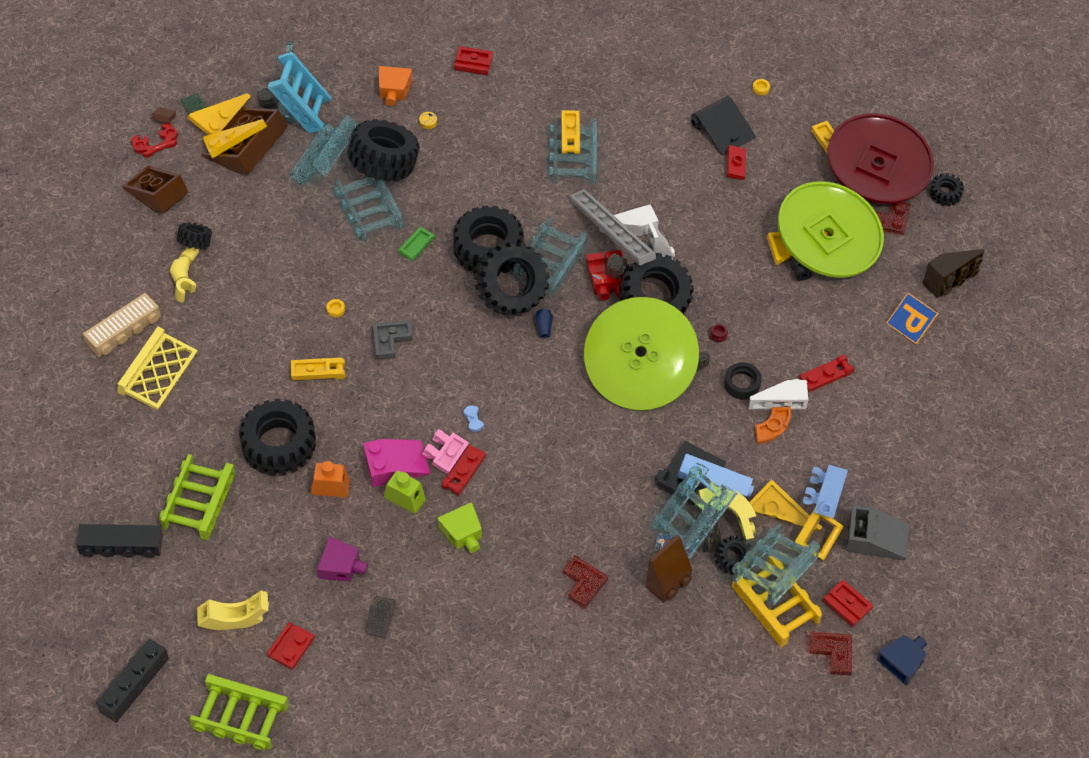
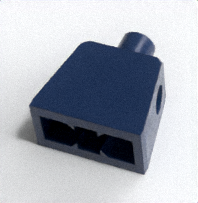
M903 635L881 649L876 660L904 685H907L925 660L926 652L922 649L927 645V642L921 636H917L912 641L909 637Z

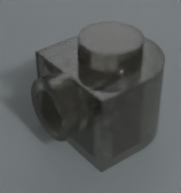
M268 88L257 91L258 103L261 108H277L279 100Z
M615 253L611 254L606 263L605 274L618 280L629 268L628 260Z

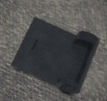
M729 96L691 115L692 126L699 130L704 128L721 155L727 153L729 145L739 147L756 138L753 130L733 99Z
M684 441L668 469L659 470L655 477V481H657L656 486L700 507L701 504L697 491L705 489L704 487L692 483L689 492L681 489L684 480L678 478L677 475L683 458L686 454L721 467L725 466L726 461Z

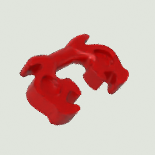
M170 123L161 125L164 131L158 130L159 137L165 140L154 146H149V140L146 136H144L143 140H140L139 135L134 136L131 139L134 152L143 154L144 158H148L160 150L175 147L178 137L177 130Z

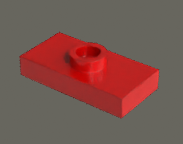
M732 145L728 146L726 177L739 180L745 179L746 149Z

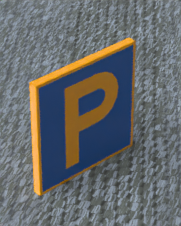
M907 293L886 323L917 344L939 313L910 293Z

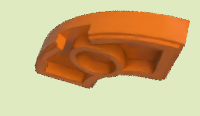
M772 407L769 419L755 425L757 444L770 442L786 430L790 422L791 407Z

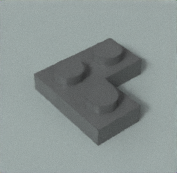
M411 320L373 324L376 359L394 358V342L413 340Z

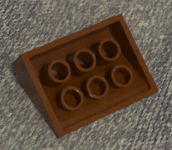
M241 107L222 131L261 119L264 120L267 127L212 158L208 149L201 155L236 173L249 174L264 157L269 148L274 145L279 136L284 133L288 124L279 109Z

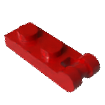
M840 355L833 361L800 374L799 379L807 380V391L811 392L853 374L855 369L852 365L848 364V359L845 355ZM839 366H841V367L843 368V369L840 370V371H839L838 368H837V367H839Z
M468 445L449 475L443 480L441 487L446 490L450 489L453 491V494L460 496L486 457V453Z

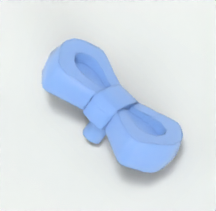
M471 405L464 409L463 414L468 418V429L472 432H478L482 430L484 423L478 420L479 408Z

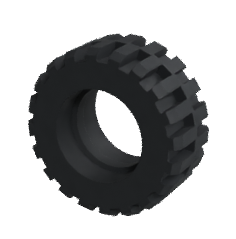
M373 119L372 121L366 120L363 123L361 122L353 129L347 154L352 166L357 168V171L360 173H364L365 176L374 177L376 180L399 181L400 179H405L413 172L420 146L416 136L410 130H406V127L399 126L395 122H387V120L378 121V119Z
M486 205L482 206V208H473L471 212L467 211L463 214V217L461 216L458 219L453 234L454 255L461 266L464 265L465 270L468 272L472 270L473 274L477 273L476 266L482 261L481 257L493 248L482 247L473 242L475 238L481 235H496L504 240L501 244L508 242L524 243L522 224L518 219L516 220V216L513 213L509 214L508 210L504 208L501 210L498 206L488 207ZM514 261L504 262L500 265L497 276L501 272L506 273L510 271V267L513 269L517 263Z
M508 242L488 250V253L481 257L482 261L476 266L478 272L474 274V279L477 280L475 288L480 291L478 296L481 300H485V305L488 308H493V311L496 313L516 315L530 311L531 308L540 304L539 301L541 299H544L546 295L544 291L549 288V283H546V280L550 276L549 272L546 273L545 268L548 267L546 262L541 261L543 256L540 253H535V248L531 246L526 247V244L521 242ZM514 261L525 271L527 278L526 287L518 296L505 294L498 285L497 272L500 265L504 262Z
M655 253L656 259L641 266L636 262L629 266L619 284V291H621L619 294L620 301L629 298L646 297L641 288V280L644 278H656L664 282L669 288L671 294L669 304L684 314L692 302L693 296L691 294L694 292V286L690 285L693 281L692 277L687 275L688 270L685 266L683 268L680 266V261L677 259L676 261L672 260V256L667 254L663 257L662 253Z
M274 399L275 401L272 402L267 400L263 401L264 404L255 405L253 407L254 410H249L245 414L246 418H243L241 421L239 436L244 458L253 469L258 467V472L263 474L268 471L269 475L275 476L276 473H281L282 476L287 475L286 472L290 470L294 473L298 471V466L304 467L307 464L306 459L310 460L313 456V451H315L316 436L312 417L298 403L292 404V401L286 399L285 401ZM274 428H287L296 434L290 442L281 446H269L260 441L264 433Z

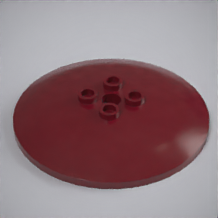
M869 113L851 117L834 130L828 143V162L836 179L844 187L853 190L865 200L871 202L894 204L908 201L919 195L926 188L933 174L934 160L927 141L911 125L893 116ZM874 161H880L883 165H877Z

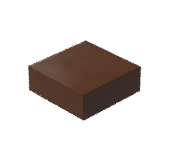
M159 107L153 112L152 119L169 123L175 118L176 111Z

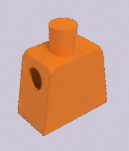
M379 66L380 98L386 99L385 103L388 106H394L396 100H405L413 80L412 69Z
M331 461L316 463L310 494L348 498L351 480L345 466L333 464Z

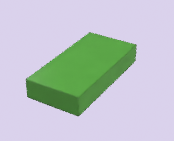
M420 226L399 248L398 253L413 262L435 239V235Z

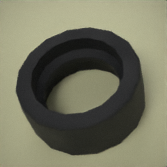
M746 362L733 364L725 374L724 384L727 393L740 400L750 399V396L759 392L762 381L761 373L754 365ZM736 374H747L754 379V385L749 388L737 387L732 383V377Z

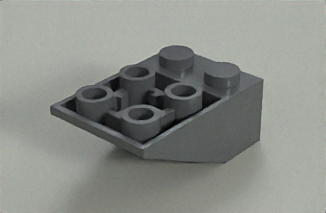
M852 505L849 516L846 551L906 560L909 523L872 507Z

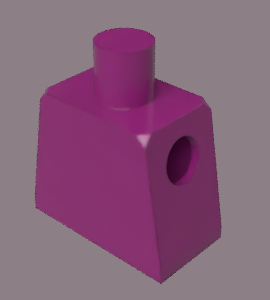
M329 537L317 568L318 578L351 582L354 572L366 574L368 563L359 561V549Z

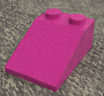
M379 439L363 443L364 456L373 487L387 484L396 471L405 472L412 478L430 475L427 459L422 455L424 449L420 440Z

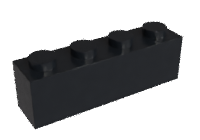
M79 524L76 546L79 554L86 557L93 555H103L105 557L123 555L130 558L134 557V555H143L146 558H153L161 554L163 533L160 525Z
M149 638L96 702L99 712L117 723L169 659L166 648Z

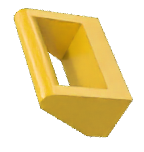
M814 508L798 535L795 544L824 561L844 526L831 517L814 513ZM822 519L833 525L834 528L822 549L818 552L807 545V542Z

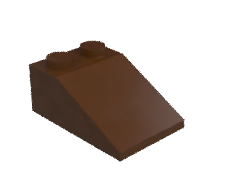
M147 166L122 185L124 190L148 208L160 213L168 211L173 204L181 201L189 193L180 174L152 166Z
M678 534L652 556L648 563L645 588L662 603L667 599L672 600L678 593L677 590L681 586L686 587L692 580V567L681 537Z

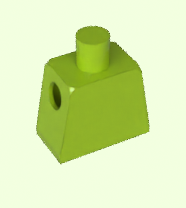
M396 471L386 485L384 498L413 514L418 512L426 500L422 484L405 472Z
M472 502L438 517V528L456 549L466 546L470 553L480 549L477 540L482 538V528Z

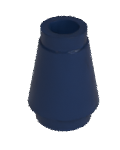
M540 309L536 311L534 316L539 337L549 338L553 315L548 309Z

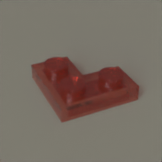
M909 203L892 204L890 214L875 211L880 219L883 231L899 235L905 234L910 209Z
M576 555L563 569L565 575L578 582L570 592L568 599L586 609L608 580V575Z
M811 631L810 654L830 655V674L851 676L852 634Z

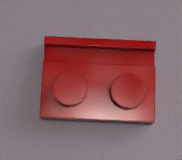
M459 46L454 70L488 75L493 52Z
M843 579L822 600L852 627L873 608V605Z
M289 621L268 651L267 657L293 670L315 639V635L299 626L293 625Z

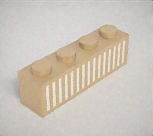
M144 293L84 332L85 343L98 357L107 355L117 345L124 344L132 335L139 334L143 328L157 322L161 317L159 306Z

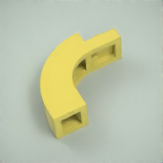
M709 487L697 491L702 511L714 507H725L731 510L738 518L743 538L746 540L754 538L753 534L756 533L754 523L749 522V518L755 517L756 514L749 501L743 495L726 487Z
M260 590L249 599L239 603H221L209 599L197 607L198 626L212 630H227L256 625L263 621L262 615L268 611V594Z

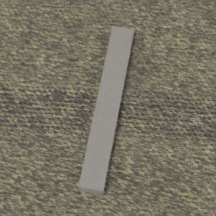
M585 189L569 196L571 203L639 266L656 259L655 252Z

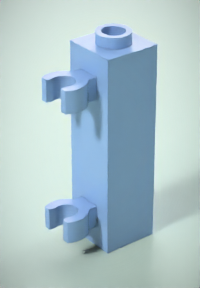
M686 454L683 458L677 475L678 478L684 480L681 489L686 492L690 491L691 485L694 483L704 488H730L746 498L751 496L754 488L751 485L752 478Z
M829 465L825 473L819 467H813L812 473L817 474L819 477L811 476L810 482L813 484H823L820 493H817L813 488L807 487L805 493L810 494L812 497L804 496L803 503L808 505L815 503L814 513L834 518L848 470Z

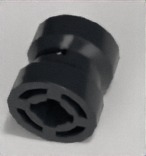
M795 258L791 260L790 267L795 271L794 276L797 281L808 280L812 277V270L802 265Z

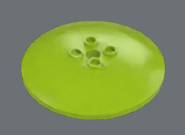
M821 181L806 183L792 190L780 206L777 221L783 244L798 262L816 273L836 278L856 276L868 270L881 254L884 233L878 215L863 197L847 187ZM824 231L830 232L832 236H827Z
M648 297L625 299L603 311L592 324L584 347L585 367L593 386L608 401L630 410H653L666 406L676 400L691 384L699 361L697 337L688 319L669 303ZM639 347L645 348L647 350L646 355L643 357L637 356L635 353L636 349Z

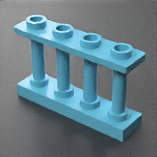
M293 52L280 55L278 60L284 66L280 80L269 82L268 89L308 133L323 130L325 124L318 118L321 104L331 101L332 97ZM289 74L294 77L292 87L287 82ZM300 85L304 89L302 98L297 94ZM310 97L315 101L312 110L308 106Z

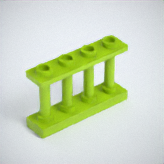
M188 454L187 459L182 461L179 477L177 476L174 480V489L172 493L168 494L167 506L160 513L159 521H161L162 528L167 530L170 522L197 528L200 538L209 540L234 479V465L226 463L224 469L219 471L195 465L193 455ZM194 472L218 478L217 486L210 487L187 480L190 473ZM185 488L209 494L212 498L210 503L204 504L180 497ZM179 505L203 511L205 514L204 518L198 521L174 515L176 506Z
M208 674L205 683L210 693L200 717L191 715L189 719L193 729L201 733L205 731L212 732L218 738L229 737L238 744H245L246 742L252 744L258 750H265V748L271 750L272 742L267 736L276 714L280 711H287L289 706L288 698ZM225 694L228 695L229 701L220 722L208 720L217 696ZM242 699L248 701L249 706L240 728L227 726L237 701ZM262 705L268 707L269 711L259 735L248 732L257 707Z

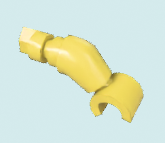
M187 247L180 257L173 261L170 267V274L176 283L175 298L180 303L184 302L185 290L191 293L196 290L195 282L188 277L189 266L199 253V249L194 247Z

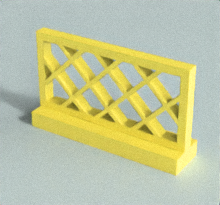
M158 326L119 381L118 393L122 395L127 394L159 410L198 350L164 333V329ZM166 340L172 343L174 348L163 350L162 345ZM187 351L191 354L188 358L180 359L178 352ZM176 353L177 360L167 362L165 355ZM162 355L164 363L154 365L152 359ZM179 364V372L170 374L168 366ZM166 367L167 374L157 376L155 369ZM152 370L154 377L144 379L143 372ZM169 379L170 385L160 388L159 380ZM156 381L158 389L147 391L145 383ZM143 385L144 392L136 393L132 391L134 386ZM159 393L160 400L158 403H155L149 399L148 395Z

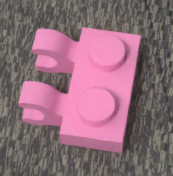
M438 429L432 440L444 446L439 451L431 444H428L422 455L428 459H433L431 465L448 475L469 442L453 432L448 436Z

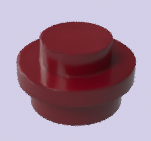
M716 324L710 329L709 336L715 342H723L728 337V330L724 325Z

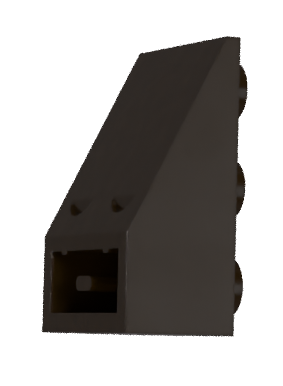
M976 249L939 255L928 262L922 284L937 298L941 295L946 296L951 292L952 288L955 286L960 287L967 278H973L979 273V267L983 261L982 258L985 250Z

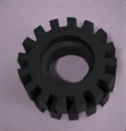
M941 173L939 176H935L930 187L929 194L932 196L931 199L933 201L936 199L935 203L937 204L941 202V206L947 204V207H949L951 203L953 206L956 205L963 194V182L960 181L959 177L955 179L954 174L949 176V173H946L944 176ZM949 187L953 190V192L946 193L943 192L940 188Z
M182 223L179 225L176 241L185 247L188 246V248H208L212 231L202 224Z
M734 535L729 538L727 537L715 548L714 558H717L715 563H720L718 568L720 570L724 568V573L726 574L729 571L730 575L739 574L752 563L751 560H753L754 556L751 554L753 549L749 550L750 543L746 545L745 542L747 540L745 538L740 540L741 536H736L735 538ZM734 548L739 552L740 560L738 562H733L729 559L727 555L728 549Z

